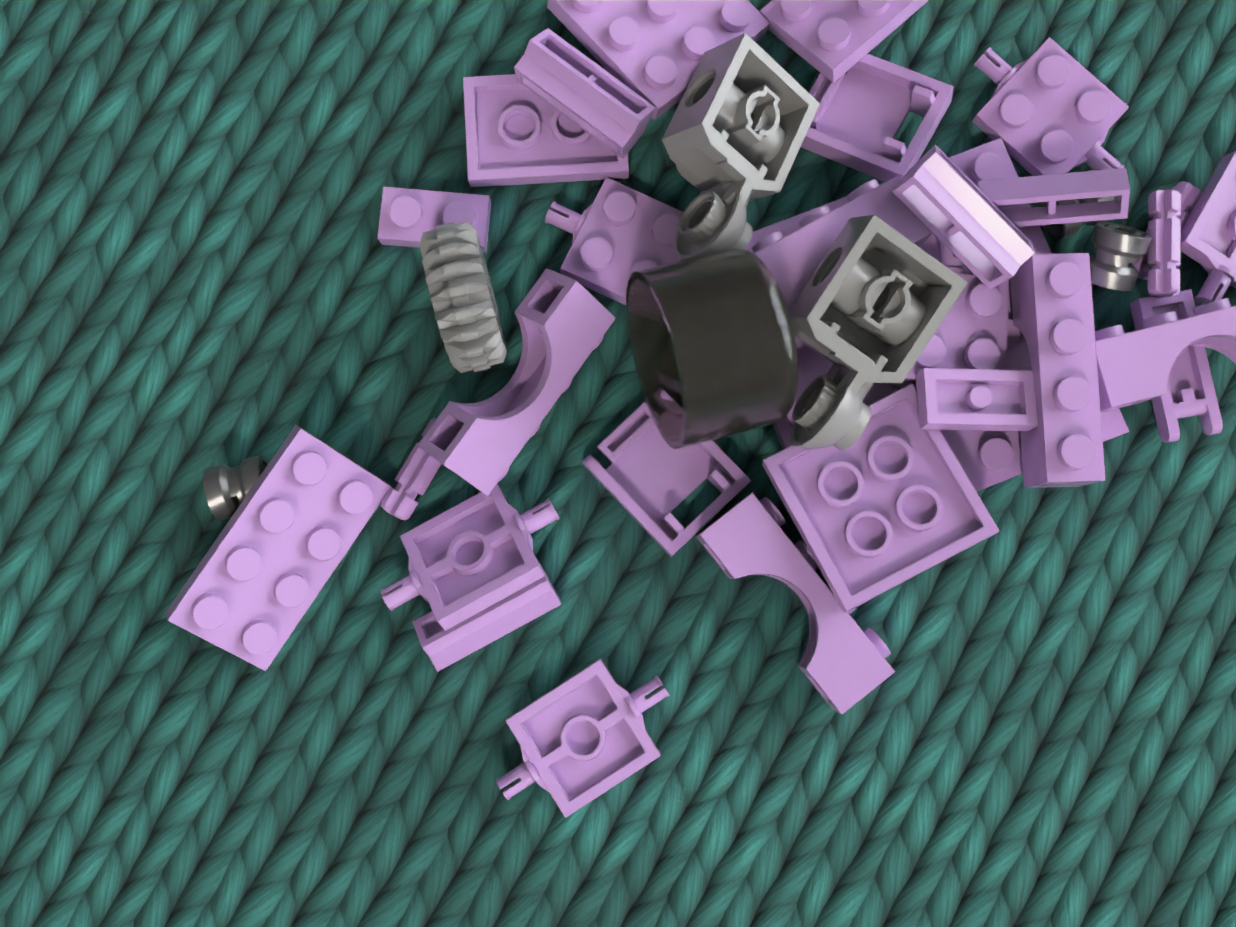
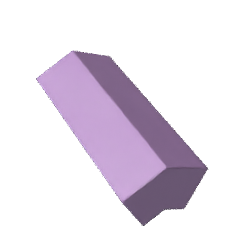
M549 28L529 40L524 55L514 66L518 82L622 159H624L642 136L656 108Z
M936 144L907 171L892 191L989 289L1012 278L1019 267L1035 254L1033 243Z
M1126 168L977 182V187L995 206L1046 202V207L1000 210L1016 227L1128 218L1130 185ZM1115 196V201L1056 206V201Z
M542 568L545 574L543 578L446 631L437 622L433 611L413 621L412 623L420 644L430 657L436 671L444 669L560 606L562 602L544 569Z

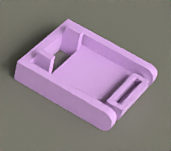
M866 54L848 70L847 74L844 73L834 83L820 72L809 92L820 105L801 148L884 182L896 176L901 180L922 156L952 101L954 86L870 54ZM911 111L924 116V119L906 149L905 143L895 140Z
M660 388L652 397L656 404L666 412L661 418L644 402L597 446L599 451L612 464L605 470L600 462L590 454L582 461V464L665 552L672 557L751 480L669 394ZM707 478L720 491L721 495L684 529L671 512Z

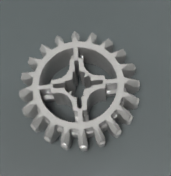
M451 222L436 226V229L423 232L420 240V251L423 258L422 264L425 270V279L435 312V319L437 320L450 363L460 373L471 370L479 372L491 369L490 366L503 363L507 354L506 342L486 260L476 229L469 222L459 224Z

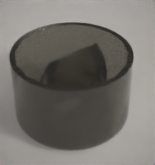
M730 249L635 271L630 275L626 290V312L634 363L653 421L659 433L671 448L680 449L776 424L788 415L794 405L798 387V355L795 335L788 308L779 285L771 271L757 255L745 249ZM662 389L665 392H667L674 401L663 399L660 396Z

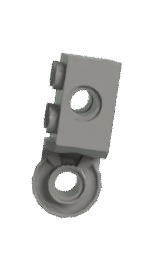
M747 33L704 52L662 138L667 153L676 164L681 176L700 191L699 195L689 203L682 213L674 240L675 255L687 262L706 263L715 260L720 265H726L734 261L746 249L753 234L752 226L746 222V207L749 201L781 191L820 105L811 94Z
M875 215L854 217L848 220L786 315L795 336L834 363L826 375H819L806 387L793 409L792 418L795 423L792 428L791 442L796 447L819 449L833 445L839 450H845L853 445L864 432L871 417V408L862 401L873 384L902 383L968 284L963 278Z

